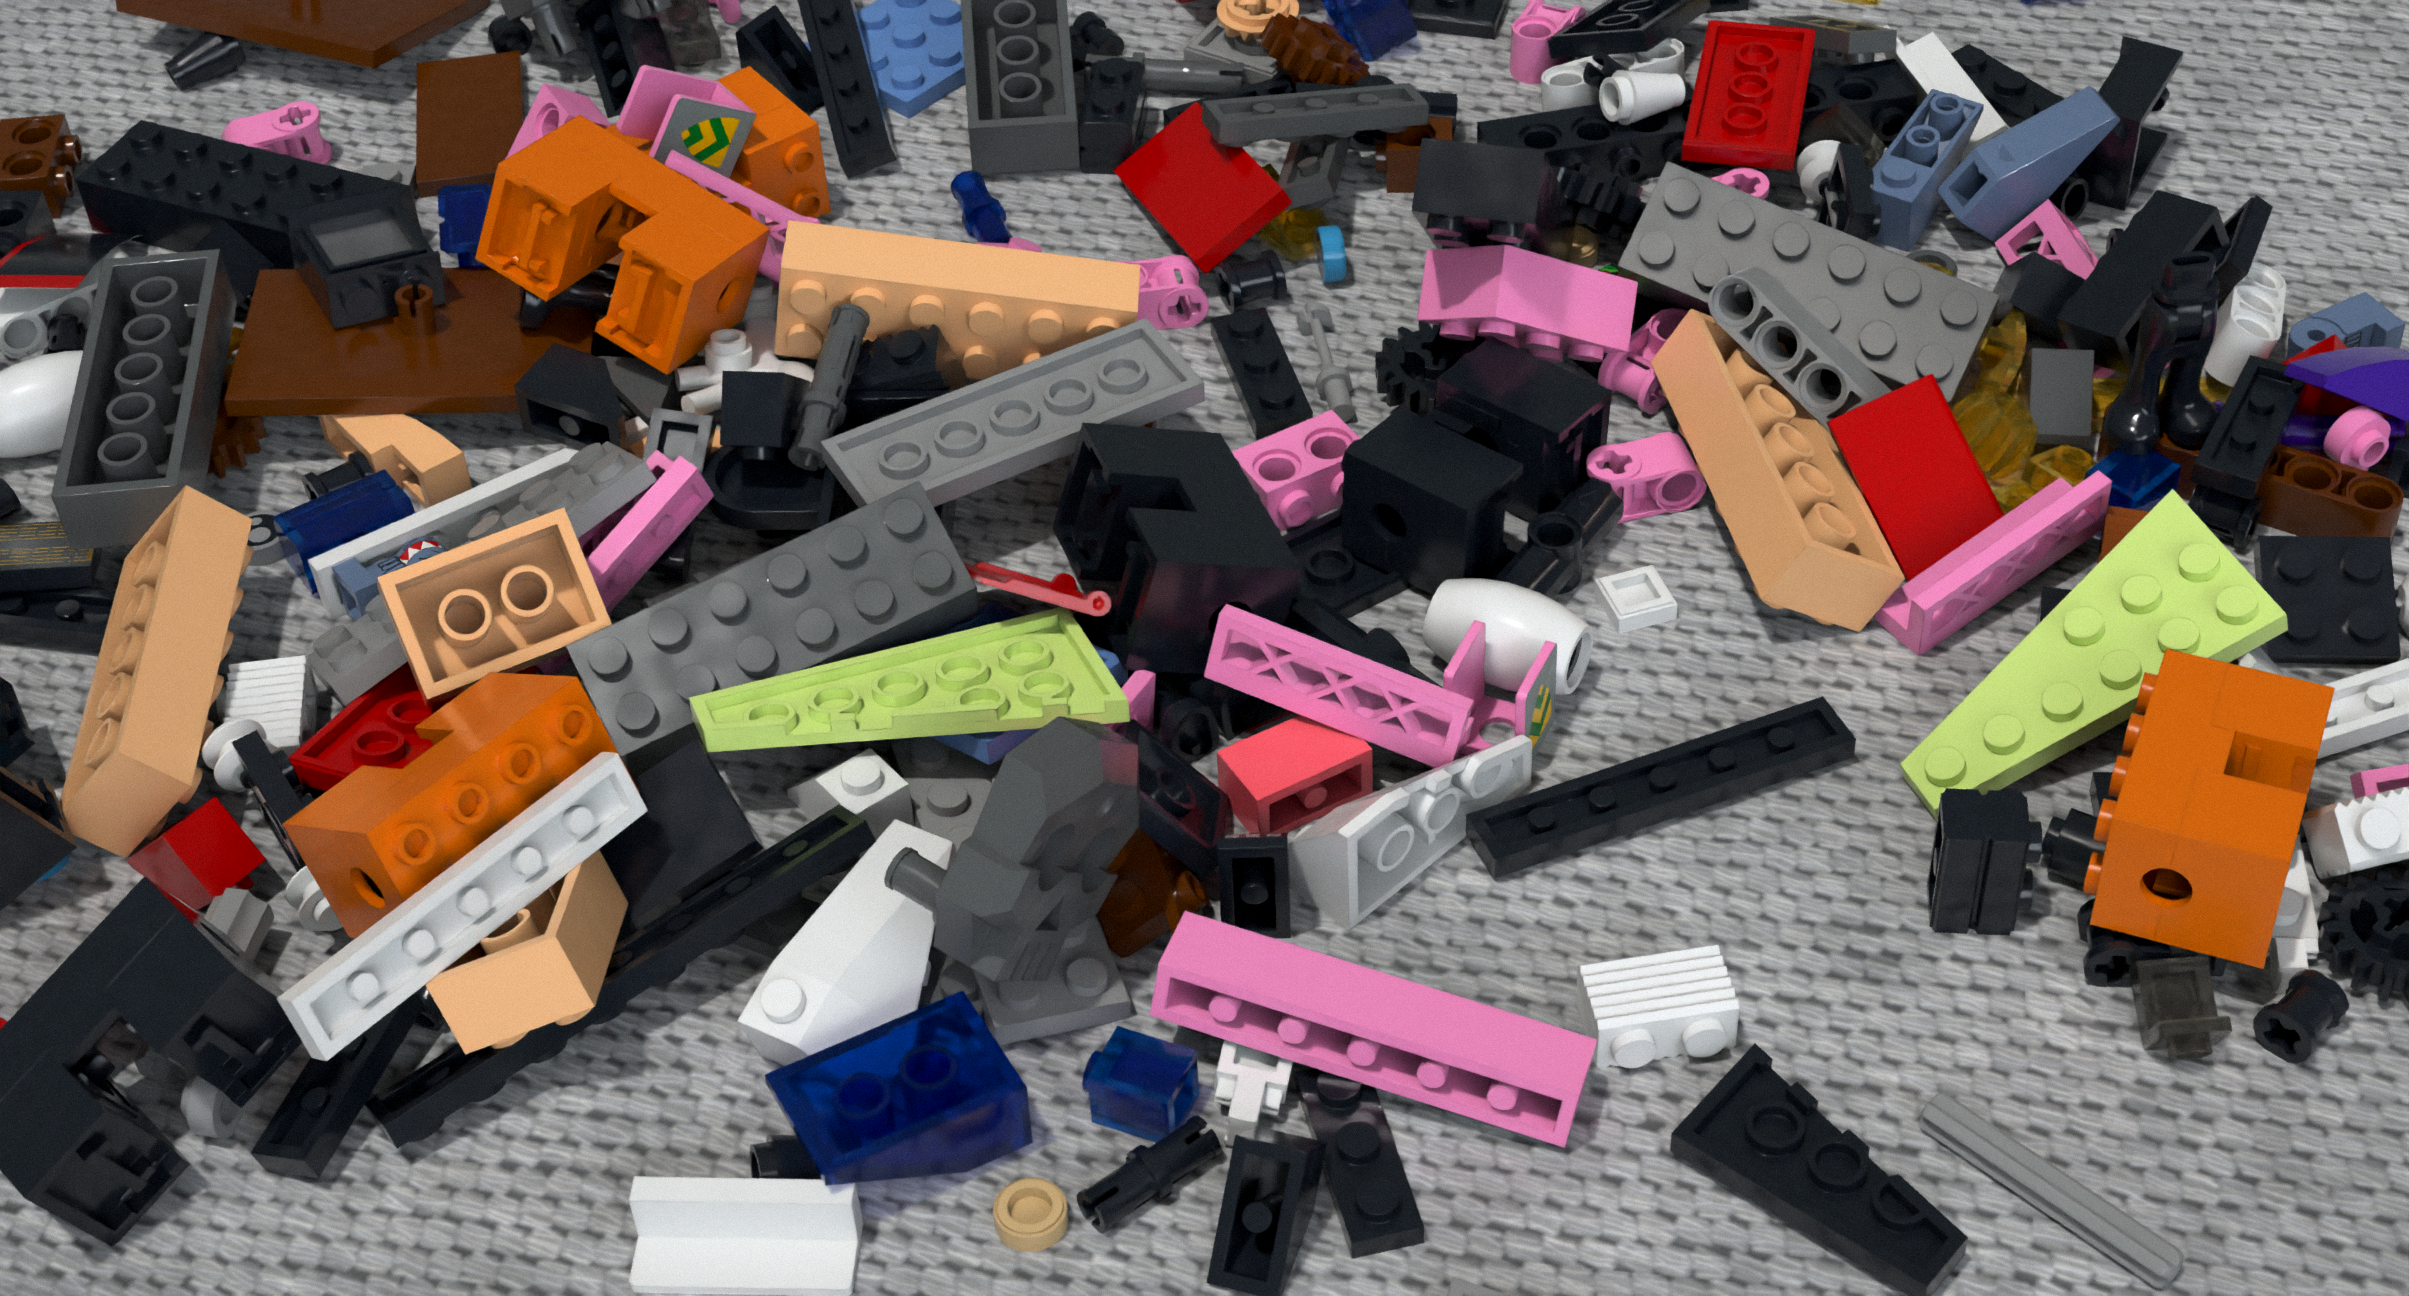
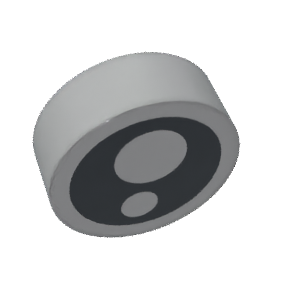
M271 510L254 511L245 515L253 519L247 545L253 548L249 566L271 564L283 558L293 546V536L284 515Z

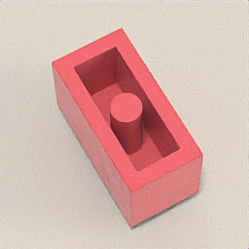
M1300 714L1217 751L1218 786L1228 795L1229 809L1249 833H1287L1328 814L1338 806L1373 793L1372 748L1361 738Z

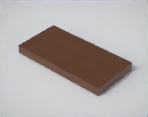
M520 50L417 63L416 184L420 198L492 189L498 163L506 159L525 121L524 76Z

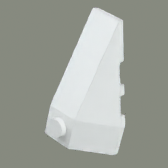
M1523 734L1338 806L1314 825L1305 826L1297 833L1293 841L1289 843L1290 889L1350 930L1467 836L1466 814L1512 800L1531 785L1532 740Z
M894 819L773 960L737 1020L761 1056L877 1106L886 1097L915 1045L919 1026L915 1018L922 986H927L931 963L928 957L936 925L933 922V913L898 891L886 887L884 883L885 874L893 858L905 847L913 848L918 851L919 855L948 871L956 851L952 841L897 819Z

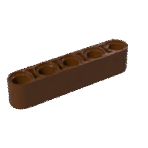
M2112 402L2105 409L2103 423ZM2101 428L2096 461L2104 472L2114 477L2167 494L2173 489L2182 499L2190 501L2197 483L2190 482L2193 466L2202 448L2186 447L2178 444L2167 436L2161 428L2159 445L2153 452L2142 456L2127 455L2118 452L2108 445L2103 437ZM2280 444L2255 494L2265 498V505L2259 524L2296 536L2390 537V545H2392L2404 499L2401 487L2384 476Z

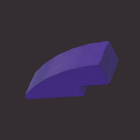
M2387 346L2352 347L2324 352L2289 363L2284 373L2288 377L2359 405H2366L2374 411L2409 422V349Z

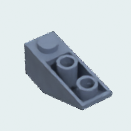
M2088 86L1975 147L1936 191L1961 223L1996 242L2044 203L2121 119L2093 87Z
M1935 89L1929 92L1872 169L1874 175L1872 196L1874 203H1878L1881 206V224L1876 238H1869V240L1905 252L1910 251L1931 223L1942 200L1936 189L1957 168L1983 112L1984 104Z

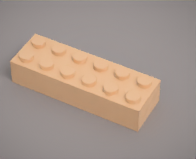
M788 220L780 268L774 354L818 360L834 307L838 305L841 308V304L847 303L861 307L870 317V323L865 337H863L862 344L867 339L873 342L877 337L884 340L889 334L894 337L899 332L912 329L918 331L921 327L928 330L934 324L939 327L965 370V378L984 380L1136 322L1140 265Z
M1690 309L1650 363L1662 386L1661 393L1669 401L1678 420V429L1687 440L1697 461V470L1705 478L1715 499V508L1723 517L1734 540V549L1743 559L1754 583V592L1765 604L1774 609L1781 610L1787 608L1808 615L1823 625L1830 626L1836 624L1860 632L1905 580V577L1830 432L1717 324L1712 316ZM1778 342L1781 348L1788 353L1784 343Z
M187 485L184 486L124 559L59 802L72 835L121 857H128L144 838L149 840L155 839L162 830L170 809L177 802L186 804L200 784L203 770L196 766L198 755L201 753L204 743L213 730V722L207 720L209 708L217 699L224 682V677L217 674L218 668L228 653L234 638V633L227 630L229 620L237 611L243 598L244 590L237 587L238 581L247 568L253 554V548L247 545L253 519Z

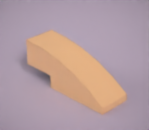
M404 414L318 415L325 441L346 462H348V455L355 451H360L364 455L377 478L382 498L404 487L426 509L472 489L464 452L442 434L414 418Z

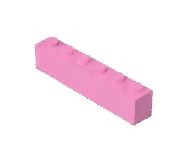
M1188 911L1183 913L1159 961L1149 1015L1564 1148L1584 1090L1598 1040Z

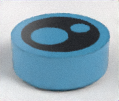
M1337 225L1316 227V257L1322 283L1343 281L1346 277V254L1341 229Z

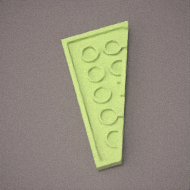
M2172 489L1900 763L1903 777L1937 821L1940 796L1946 788L1979 790L1982 795H1986L1989 790H2001L2129 719L2131 713L2138 714L2135 712L2144 673L2158 675L2166 649L2230 663L2288 630L2287 614Z
M1065 607L1037 612L689 697L692 718L707 753L1038 729L1044 727L1058 716L1093 721L1100 724L1130 722L1128 698L1070 610Z

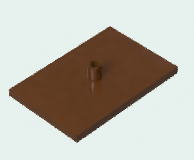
M116 0V8L119 12L373 69L485 10L490 5V0Z
M490 267L442 268L446 303L433 306V291L430 287L423 284L418 285L419 299H415L413 284L399 288L395 292V302L398 307L397 315L333 329L296 269L260 270L224 399L227 416L519 412L514 385L554 342L581 352L590 353L594 356L597 337L595 328L599 321V313L574 307H561L553 309L547 321L539 330L519 328V312L522 298L519 296L520 285Z

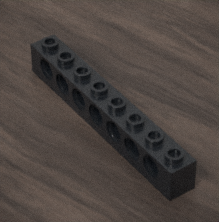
M1888 59L1810 71L1796 156L1800 155L1809 145L1822 140H1834L1844 144L1861 146L1894 141L1915 113L1918 95L1897 60ZM1694 89L1685 90V99L1680 106L1672 107L1628 125H1622L1618 121H1609L1604 116L1600 104L1477 122V144L1545 150L1550 164L1556 167L1562 166L1573 172L1574 170L1579 171L1582 163L1591 167H1601L1611 171L1629 182L1660 177L1667 161L1693 172L1733 166L1682 160V145Z

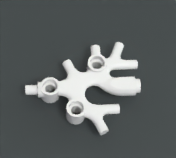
M756 276L743 320L735 325L734 329H721L710 335V341L705 345V348L697 353L698 356L705 357V365L675 369V382L679 392L702 389L682 397L681 407L683 412L706 414L721 409L723 371L782 372L808 380L811 386L814 369L797 361L781 360L791 356L774 354L779 292L773 287L771 279Z

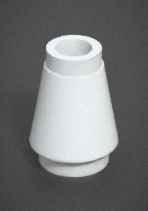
M1617 70L1613 73L1612 77H1607L1602 81L1599 91V101L1604 116L1609 121H1618L1622 125H1628L1672 107L1680 106L1685 99V85L1681 76L1677 73Z

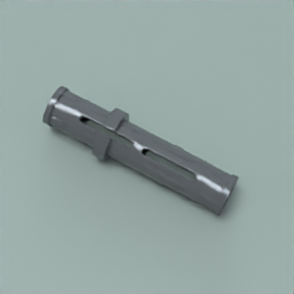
M1134 52L1133 57L1104 56L1087 53L1085 58V64H1088V67H1084L1085 88H1087L1088 81L1090 80L1092 63L1109 58L1140 61V63L1144 64L1146 70L1145 90L1220 94L1243 87L1241 83L1244 84V63L1242 62L1237 64L1146 58L1145 53Z
M844 303L841 304V308L838 305L834 307L811 386L808 392L802 394L797 407L800 419L795 437L788 451V458L793 464L805 470L816 471L818 466L821 469L826 466V463L823 461L820 441L833 437L836 429L844 423L847 414V407L844 404L845 396L851 383L863 337H865L870 323L868 313L854 304Z

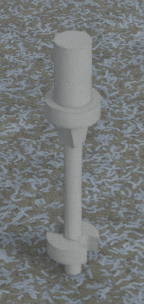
M1309 301L1304 306L1307 315L1298 312L1296 320L1302 334L1306 336L1313 335L1323 366L1316 378V387L1320 397L1327 400L1329 409L1333 410L1344 422H1347L1355 413L1349 394L1352 390V381L1346 369L1334 365L1322 325H1326L1330 328L1332 317L1327 306L1322 303Z

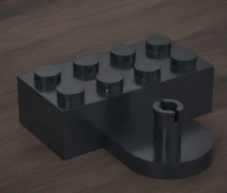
M956 389L847 391L844 402L847 407V414L842 426L834 432V436L955 391ZM722 446L714 452L704 467L703 478L714 494V497L708 503L712 513L723 522L734 527L755 530V533L762 538L775 539L788 534L791 530L816 529L859 508L827 465L823 469L818 466L816 471L802 469L789 460V450L776 449V461L738 459L739 448ZM957 499L934 507L951 541Z

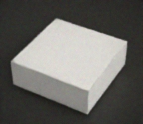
M1653 565L1598 578L1594 581V595L1618 634L1677 619L1678 604Z

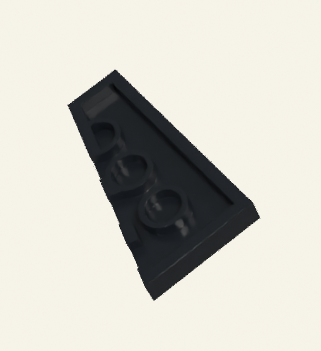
M1754 1043L1671 1133L1670 1152L1908 1296H1932L1965 1256L1968 1237L1899 1174L1889 1176L1869 1158L1870 1147L1850 1129L1843 1133L1838 1130L1817 1110L1818 1100L1798 1082L1790 1086L1772 1069V1058Z

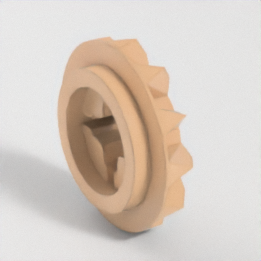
M1221 0L1217 6V24L1225 29L1226 36H1241L1243 41L1247 43L1252 39H1260L1259 37L1272 15L1276 16L1277 13H1280L1288 18L1290 14L1298 19L1299 3L1297 0Z

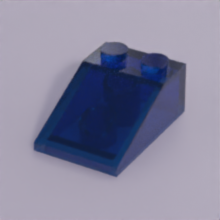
M963 990L765 1074L766 1085L826 1186L969 1172L1033 1143L1027 1087Z

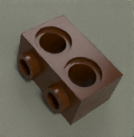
M65 114L1 119L0 191L43 190L52 219L61 218L66 198H72L74 195L73 173L75 167L81 166L83 163V149L79 136L77 134L71 135Z

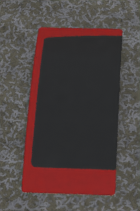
M62 232L39 235L18 245L0 260V288L75 289L81 284L92 268L115 247L134 237L144 235Z

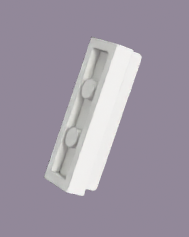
M1888 25L1883 26L1884 28L1891 29ZM1934 32L1923 36L1907 46H1904L1897 37L1896 52H1884L1886 60H1897L1918 94L1917 108L1932 89L1955 94L1961 98L1984 104L1983 112L1959 161L1960 163L1975 147L2008 130L2003 119Z
M634 1176L629 1197L638 1234L629 1277L630 1287L633 1292L784 1296H849L853 1292L863 1228L855 1180Z

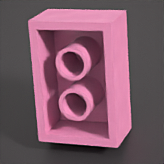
M1506 244L1427 250L1417 321L1440 326L1439 335L1449 339L1472 341L1475 340V336L1483 337L1485 340L1492 336L1516 348L1529 349L1528 353L1550 363H1562L1564 354H1567L1568 358L1575 360L1602 362L1604 353L1629 351L1638 282Z

